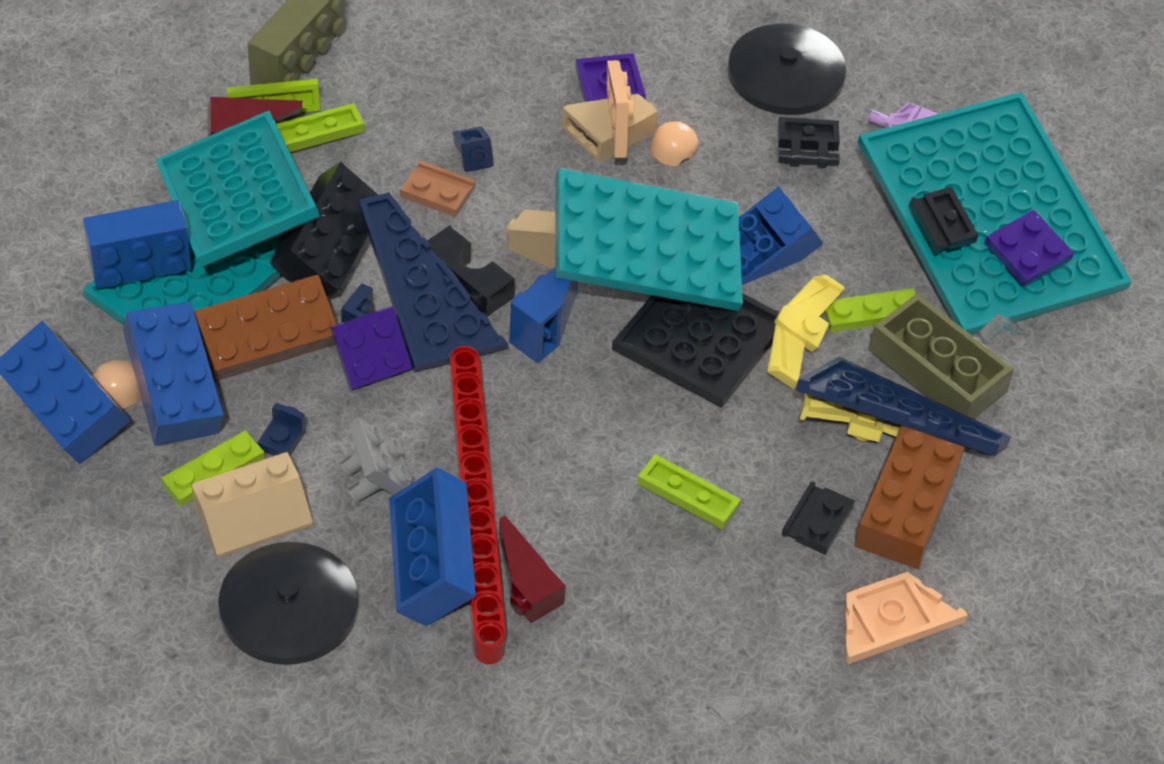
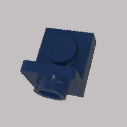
M482 126L452 132L454 144L461 153L462 166L465 172L493 167L491 138Z
M363 283L360 284L341 308V323L373 312L375 306L372 302L373 288Z
M275 403L272 407L273 419L257 444L264 453L272 456L288 452L289 456H291L306 433L305 415L294 407Z

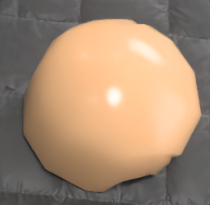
M671 121L662 124L655 131L650 151L653 157L662 164L679 166L686 158L692 160L699 146V140L695 131L690 126L679 121Z
M111 360L95 369V373L92 376L121 409L136 404L141 398L132 363L129 361Z

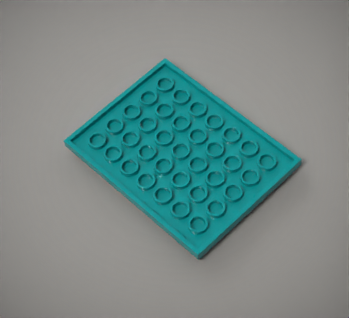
M1023 92L859 135L857 143L952 320L972 335L1129 289L1132 282ZM952 187L979 236L976 243L952 250L943 249L940 253L935 254L909 204L913 197H916V199L922 198L924 194ZM1035 209L1074 252L1071 261L1023 287L986 246L985 240L991 233Z

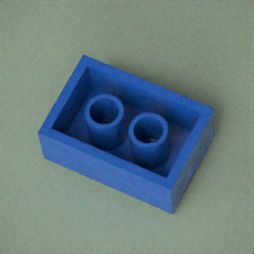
M179 200L83 218L88 258L96 289L191 270L188 231Z

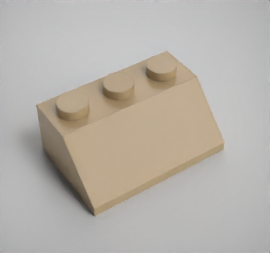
M288 452L191 484L194 509L217 558L313 526L312 516L300 476Z

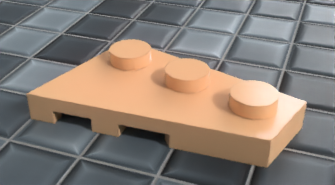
M619 60L607 61V96L609 113L612 120V138L615 137L614 155L615 158H627L628 119H633L634 104L633 100H631L630 86H627V72H622Z

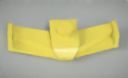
M828 275L814 276L786 306L780 309L775 319L776 326L767 373L790 388H796L804 347L811 352L818 348L829 325L827 321L819 316L844 291L845 287Z
M806 393L804 394L799 420H805L806 417L848 422L847 434L853 435L861 441L872 440L879 442L882 431L897 437L902 426L893 422L881 421L875 416Z

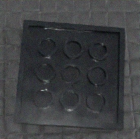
M743 293V304L739 311L651 295L613 340L612 350L706 400L723 407L772 345L776 326L775 319L779 312Z

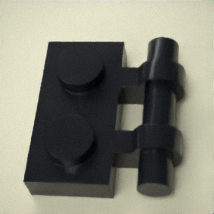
M779 117L778 147L790 148V151L779 150L778 162L790 163V166L798 167L800 164H815L817 168H827V165L839 166L840 154L828 153V150L838 151L839 120ZM801 149H817V152H802Z

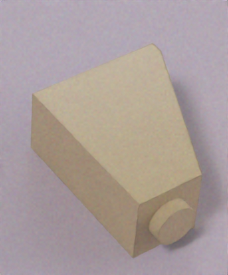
M639 94L631 95V100H633L634 117L633 119H628L627 147L656 131L658 111L652 103L647 102ZM608 99L570 104L563 107L562 128L600 163L614 155L615 137L612 138V120L609 113Z
M524 209L517 219L510 221L507 227L508 249L549 268H555V212Z

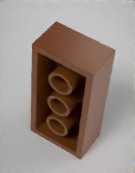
M319 275L194 311L214 382L335 345L330 327L336 325V321Z
M901 426L859 524L855 547L919 570L959 471L965 447Z

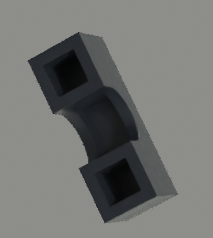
M449 225L427 240L431 245L432 251L452 271L470 294L472 302L481 313H485L488 317L514 298L515 278L494 261L482 268L466 267V265L471 263V242Z

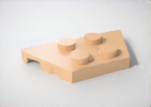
M909 572L847 592L845 598V661L847 664H851L966 623L968 615L962 608L956 611L942 601L943 595L932 588L924 586L918 578Z

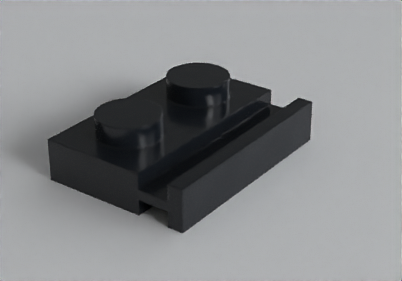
M952 187L924 194L922 198H911L909 206L935 254L940 253L943 249L952 250L977 242L979 235Z
M811 481L783 527L782 536L796 539L795 542L826 555L853 510L855 500L826 487L824 489L816 487V483Z

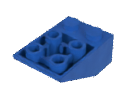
M777 187L739 216L742 285L800 262L823 244L811 225L780 187Z
M553 268L546 275L539 276L534 284L525 292L518 293L510 304L509 343L537 364L559 347L578 292V281L556 278L555 268Z

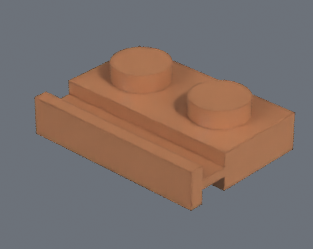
M420 160L416 170L412 171L401 188L400 197L457 217L468 200L471 191L475 189V180Z

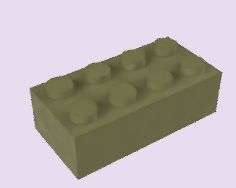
M287 0L247 43L250 85L296 81L304 72H308L312 68L314 60L321 53H326L333 39L336 36H341L345 31L347 25L345 20L346 0Z
M918 293L874 325L869 350L928 398L975 419L1008 392L1014 368Z

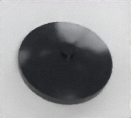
M770 24L755 28L745 33L736 41L729 54L728 76L735 91L751 105L775 114L803 115L823 109L839 96L845 82L846 63L839 48L823 34L795 24Z
M301 542L274 543L260 547L245 555L233 565L225 576L218 600L221 624L233 644L255 659L279 665L310 662L333 651L350 634L357 619L359 606L357 585L349 568L331 552L318 546Z

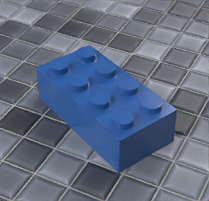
M187 302L126 312L123 334L154 445L219 434L224 414L192 303Z
M43 320L0 357V375L63 450L78 464L84 462L130 421L115 401Z
M438 467L389 498L396 612L424 626H428L476 597L466 482Z

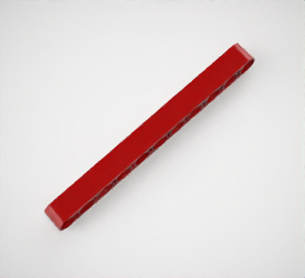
M461 346L454 349L450 356V386L458 478L466 482L476 594V597L469 600L473 652L478 661L484 664H494L499 662L504 656L506 629L480 357L474 348Z

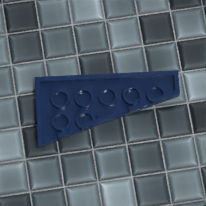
M390 192L359 199L358 206L392 307H394L414 372L450 364L452 351L461 346L474 348L479 356L507 349L508 343L502 335L499 336L490 325L491 321L485 313L479 311L472 302L470 294L442 259L439 260L432 251L430 243L425 237H421L411 224L412 220Z
M837 357L800 377L795 388L796 391L875 416L881 421L893 422L975 449L979 453L988 456H996L1008 447L1011 439L1010 435L841 357Z

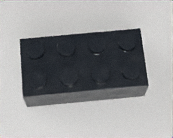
M342 162L320 174L310 191L320 216L312 219L307 224L289 229L270 261V264L291 282L319 275L327 297L339 290L368 237L358 206L359 199L378 195Z

